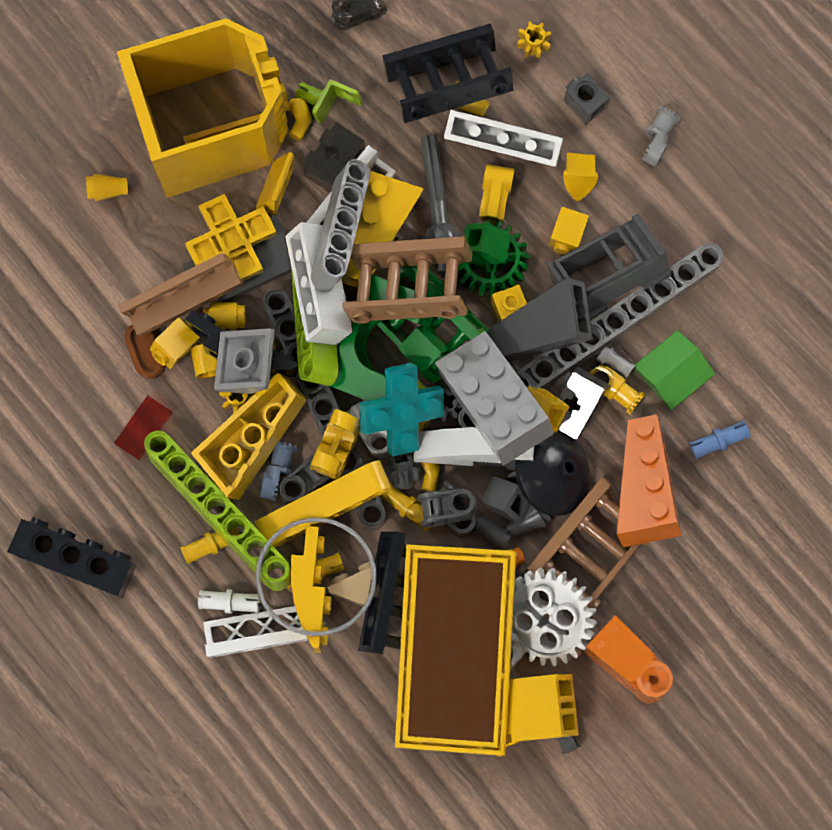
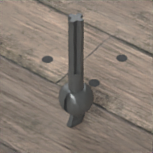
M424 135L421 139V147L432 227L426 231L424 239L462 237L461 232L453 224H449L437 136ZM439 264L437 272L441 278H445L446 264Z

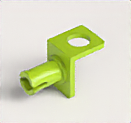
M331 79L323 91L305 82H301L299 87L302 90L297 88L295 92V98H301L315 106L312 113L317 123L320 124L323 123L337 96L359 106L363 104V100L357 90Z

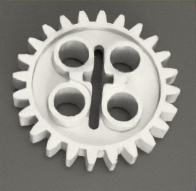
M539 568L535 575L528 571L524 574V578L519 576L515 580L512 632L519 637L518 643L522 647L523 654L526 651L530 653L529 662L534 661L536 657H540L541 666H544L549 658L553 666L560 662V658L565 664L571 660V655L577 658L581 654L580 649L585 650L589 644L586 639L590 640L595 634L588 629L593 628L597 624V621L589 618L596 612V609L587 607V604L593 598H584L582 596L586 587L583 586L577 589L575 587L576 577L570 582L566 581L565 571L556 577L554 568H551L546 575L543 568ZM539 590L546 592L549 602H545L540 598ZM563 609H567L572 613L573 620H568L564 617ZM523 613L528 614L532 618L533 625L524 621ZM547 613L550 615L549 621L545 618ZM546 632L554 634L557 643L551 642L547 638Z

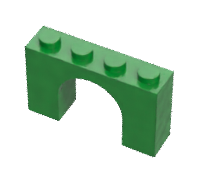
M374 275L371 276L369 301L385 300L387 280ZM399 285L397 299L414 298L415 290ZM433 317L409 318L406 320L429 328ZM382 320L369 321L363 324L351 322L352 333L345 337L341 343H338V375L331 387L366 401L386 397L385 374L372 366L367 355L369 334Z

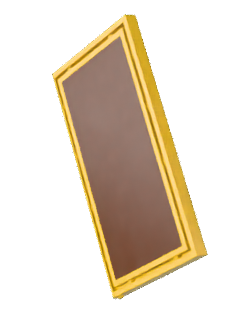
M406 545L395 748L487 754L498 757L505 756L516 551L512 549L490 550Z

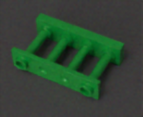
M404 266L401 268L399 284L404 278H410L416 284L417 266ZM429 270L427 295L431 297L443 296L444 284ZM468 308L467 315L456 316L450 319L457 326V333L447 343L451 349L446 355L459 348L466 340H472L484 331L489 332V329ZM433 317L430 327L435 331L447 318ZM406 319L382 320L377 324L398 347L409 336L400 327ZM431 369L425 373L419 370L420 374L428 381L437 383L443 380L439 370L434 371Z

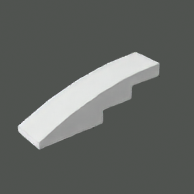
M476 427L419 432V450L414 451V462L473 466V461L501 463ZM534 447L515 458V460L533 461Z

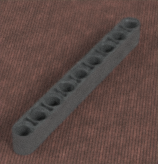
M272 289L264 296V307L282 349L294 356L297 352L296 333L289 337L281 333L285 326H295L294 307L285 291L282 289ZM274 300H283L285 306L281 310L276 311L270 308V304ZM298 372L295 378L302 394L307 399L306 403L323 438L334 409H340L329 386L320 384L315 389H308L305 386V380H301ZM321 403H329L333 408L330 414L323 416L316 412L317 407ZM356 445L350 453V456L357 460L356 464L351 469H344L341 477L364 466ZM379 496L354 508L361 525L365 529L374 531L384 525L386 514ZM373 508L381 513V517L377 522L369 523L364 519V514L368 509Z

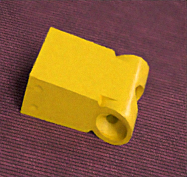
M572 674L510 678L506 747L526 740L579 736Z

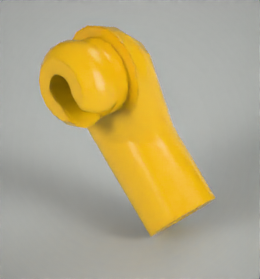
M292 98L288 102L289 111L294 115L296 121L289 136L297 141H302L312 122V116L305 100Z
M421 462L425 471L421 489L435 492L440 474V465L437 463Z

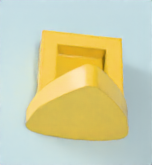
M566 153L565 170L563 171L564 184L569 194L576 201H580L587 196L597 183L598 173L595 172V155Z

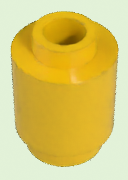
M209 302V308L204 307L203 312L211 316L217 322L215 325L223 331L226 328L232 331H238V328H245V305H238V302Z

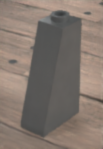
M571 278L564 279L489 329L487 334L508 362L593 340L585 282Z

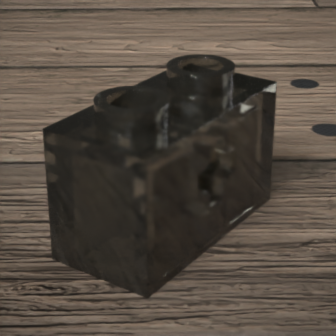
M337 122L331 129L326 128L319 139L320 145L315 152L311 150L302 163L304 165L305 177L329 193L333 189L337 175L347 162L357 159L365 150V140ZM335 153L337 154V159L332 157ZM327 155L331 156L332 158H330V160H327Z

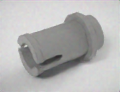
M605 346L596 358L600 362L599 365L610 367L626 379L635 365L613 351L614 347L609 348Z

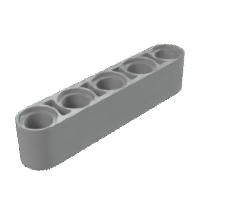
M358 159L348 161L334 181L311 272L313 285L322 291L333 289L345 275L348 268L370 177L368 166Z

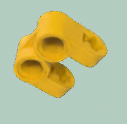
M334 409L322 442L310 463L311 470L335 480L341 477L349 455L360 434L359 419L346 412Z

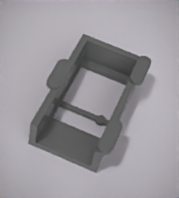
M639 214L632 216L631 221L603 234L553 262H550V260L546 262L551 280L556 285L562 280L570 278L568 275L585 266H590L607 256L610 257L614 263L615 270L619 271L585 288L590 319L605 312L607 309L606 303L640 285L643 288H650L671 275L665 250ZM626 245L636 262L623 268V263L619 262L612 253Z

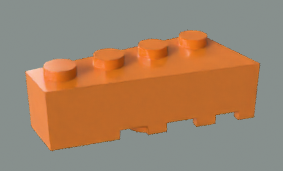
M657 414L628 420L617 536L622 547L682 536L663 429Z

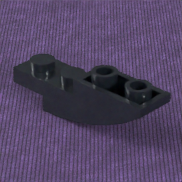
M192 310L185 319L188 327L206 339L203 343L205 352L218 359L220 332L232 330L226 328L223 331L215 325L217 322L211 316L204 312L199 315ZM273 349L270 376L274 377L277 373H280L286 377H296L299 372L295 363L296 359L284 350H281L279 353Z

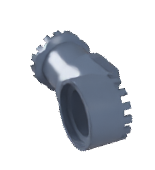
M278 442L273 450L271 464L267 466L266 472L264 471L259 492L260 498L275 501L277 496L275 492L278 491L276 487L279 486L278 482H280L279 478H281V475L288 476L293 472L291 465L294 452H297L298 446L290 443L286 446V442L283 445V442Z

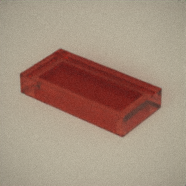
M147 395L114 444L140 461L146 452L145 438L153 431H161L173 412Z

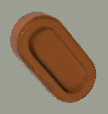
M133 325L129 326L124 338L136 371L144 379L152 380L158 378L164 372L165 366L159 364L149 350L156 339L153 331L140 337L136 334Z

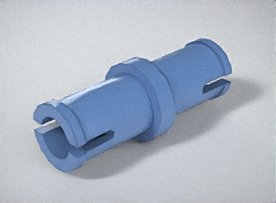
M742 420L722 430H719V428L714 429L712 434L688 443L696 460L716 450L721 452L727 450V446L750 438L751 435L747 425H745V421Z

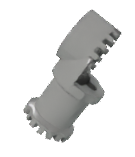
M659 107L652 125L645 129V134L651 139V145H648L649 149H646V153L643 154L644 156H642L641 160L654 167L659 162L668 145V135L672 128L681 121L680 116L675 114V111L671 113V109L669 108L668 110L667 107Z

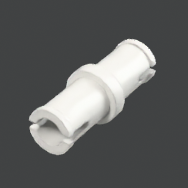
M227 589L226 592L204 590L199 592V596H201L198 597L199 609L225 610V613L232 614L233 611L255 613L260 611L258 605L260 606L261 600L258 593H234L232 589Z

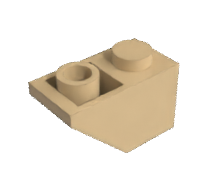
M370 561L359 566L360 572L350 577L347 573H344L332 579L333 585L327 587L331 596L364 606L369 595L372 579ZM395 590V593H394V598L397 597V592H396V590Z

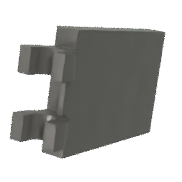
M277 215L269 217L277 231V235L252 246L263 267V272L243 281V286L221 296L222 302H229L291 273L286 233ZM192 260L182 264L184 271L195 267Z

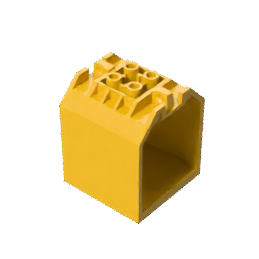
M227 18L117 51L152 164L167 198L270 166L289 132L285 112L290 110L287 92L284 84L281 83L280 70L275 57L269 58L268 48L264 36ZM233 69H237L254 78L264 108L258 122L164 151L147 96Z

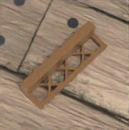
M220 253L118 305L122 314L130 318L136 334L142 337L176 320L178 317L180 318L192 310L243 286V282L233 260L224 253Z

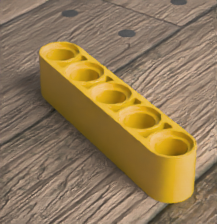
M380 460L373 461L258 519L254 524L256 529L269 540L278 530L294 521L305 518H327L332 520L392 489V486ZM309 522L294 526L280 534L273 541L272 546L276 548L306 533L307 526L318 527L324 523Z

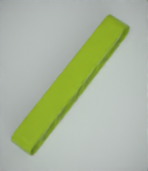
M153 431L148 434L144 445L150 462L256 574L259 557H252L249 555V552L257 547L263 549L268 540L168 434L163 431ZM162 444L166 446L161 452L152 451L157 445ZM176 465L185 466V469L180 473L171 471ZM201 485L205 487L201 493L195 494L190 492L194 486ZM215 506L225 508L220 514L214 515L210 513V510ZM239 526L245 529L238 536L229 533L234 527ZM271 544L263 558L260 580L271 590L281 591L290 584V568L287 560ZM274 569H282L285 572L282 577L277 579L269 576V573Z

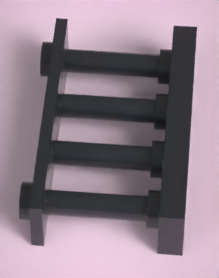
M491 23L382 55L388 83L399 80L406 98L400 100L404 123L420 120L424 117L513 91L511 68L498 70L491 52L496 51L494 30ZM480 56L488 74L472 79L464 60ZM453 64L460 82L444 87L437 68ZM426 72L433 91L417 95L410 76Z
M396 531L380 532L375 558L377 573L376 589L372 601L365 611L358 651L383 654L385 647L399 650L401 648V637L388 635L387 630L390 617L402 619L403 607L394 605L393 598L396 587L404 588L405 576L399 574L401 558H406L404 533Z

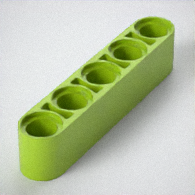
M291 267L299 377L301 380L331 386L336 381L338 375L337 344L306 342Z

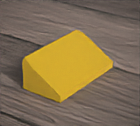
M288 152L272 163L256 209L264 206L267 213L277 214L294 170L293 153Z

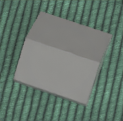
M270 328L220 332L214 390L252 394L268 389L275 330Z

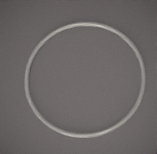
M305 518L284 526L268 540L257 562L256 587L263 606L280 625L302 635L324 636L348 628L367 610L376 589V565L365 541L350 527L327 518ZM303 523H329L348 531L360 542L370 560L372 584L366 603L353 619L335 629L306 631L287 624L272 611L262 592L260 572L263 558L268 548L280 534Z

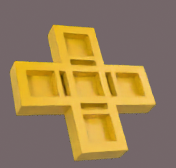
M225 194L199 205V211L210 231L185 243V247L194 265L197 266L220 253H224L233 260L242 282L262 273L263 267L252 246L277 235V231L264 206L237 218Z

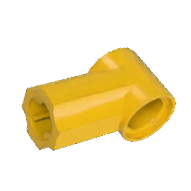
M486 164L482 185L484 192L479 211L480 220H490L492 224H496L497 221L503 223L507 197L511 192L514 168Z

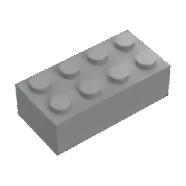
M486 331L435 362L443 381L503 466L554 434L548 416Z

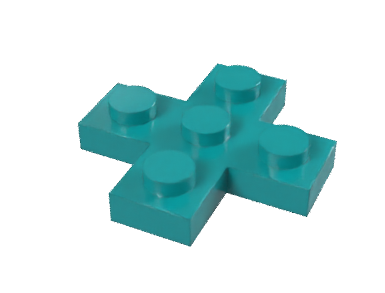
M413 363L385 368L386 397L359 403L360 431L367 435L387 430V453L391 456L418 451V423L444 417V389L438 385L418 389L417 366Z

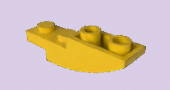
M314 526L306 527L304 556L291 555V584L294 604L303 630L327 631L329 627L324 626L325 615H330L332 597L327 596L325 587H315L316 584H321L322 566L317 565L318 555L324 554L325 536H320L319 527ZM306 635L314 652L321 653L322 645H327L328 635Z

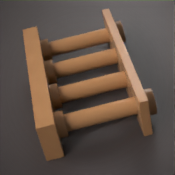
M465 236L353 244L350 258L356 268L360 269L357 301L343 302L342 308L351 322L361 324L374 320L426 317L451 319L456 316L467 315V308L460 295H456L457 274L460 263L472 262L473 251ZM433 264H446L444 293L440 297H426L429 266ZM404 266H417L414 298L397 299L401 268ZM389 267L385 300L369 301L372 270Z
M603 478L598 481L525 570L526 573L531 571L535 575L539 568H543L546 575L551 568H554L556 577H558L561 572L553 566L554 562L550 559L557 551L561 554L565 552L601 582L590 596L585 592L582 594L584 598H593L587 604V607L594 609L601 603L597 597L640 545L630 546L626 550L590 520L592 517L588 513L594 505L599 509L602 507L618 520L619 505L609 498L610 494L606 491L611 484ZM575 528L579 531L583 529L619 559L609 573L572 544L573 540L569 536Z

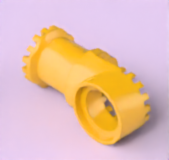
M599 365L591 370L589 373L593 376L598 371H603L608 375L609 386L604 396L609 400L614 399L625 407L629 415L645 396V393H639L626 384L625 378L606 365Z

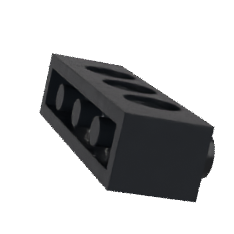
M32 517L30 522L21 519L8 548V553L123 599L136 568V565L130 562V555L118 550H114L113 555L102 551L104 545L87 539L85 544L74 540L76 534L59 528L58 533L47 529L49 523ZM45 538H51L53 541L52 548L48 552L42 553L39 548L40 542ZM74 548L79 549V560L76 563L69 564L67 561L68 552ZM105 559L108 562L107 571L101 575H96L94 571L95 563Z

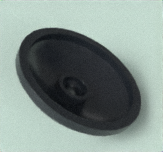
M557 430L553 435L534 446L533 461L516 460L515 471L519 488L529 504L543 514L562 516L572 513L588 494L591 474L587 456L577 440L560 430Z

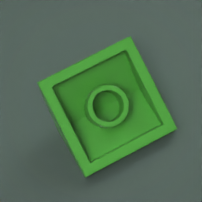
M678 330L634 366L636 372L670 411L715 375L700 350Z

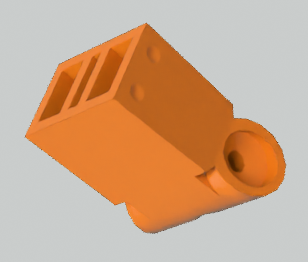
M616 615L586 646L584 654L623 687L631 691L643 703L652 704L658 702L672 687L673 675L668 666L662 663Z

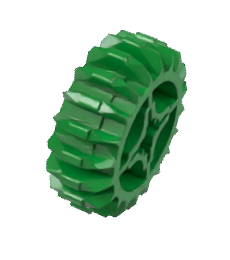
M490 220L485 221V223L491 224ZM497 221L496 227L502 230V222ZM508 225L506 229L502 231L510 235L512 232V226ZM515 233L511 236L509 244L511 252L507 253L506 262L493 264L492 270L490 269V264H482L473 258L472 262L460 263L457 274L458 276L463 275L459 280L460 285L470 282L468 292L472 293L477 287L479 288V297L484 296L485 290L490 291L491 297L492 294L496 293V290L503 291L507 289L506 285L509 288L516 286L515 280L522 282L524 275L521 272L528 271L529 265L525 261L529 260L530 256L529 253L522 252L527 248L526 242L517 243L521 238V234ZM507 263H514L512 269L506 275L496 279V270L499 267L507 266ZM469 265H473V268L482 269L486 274V278L475 274Z

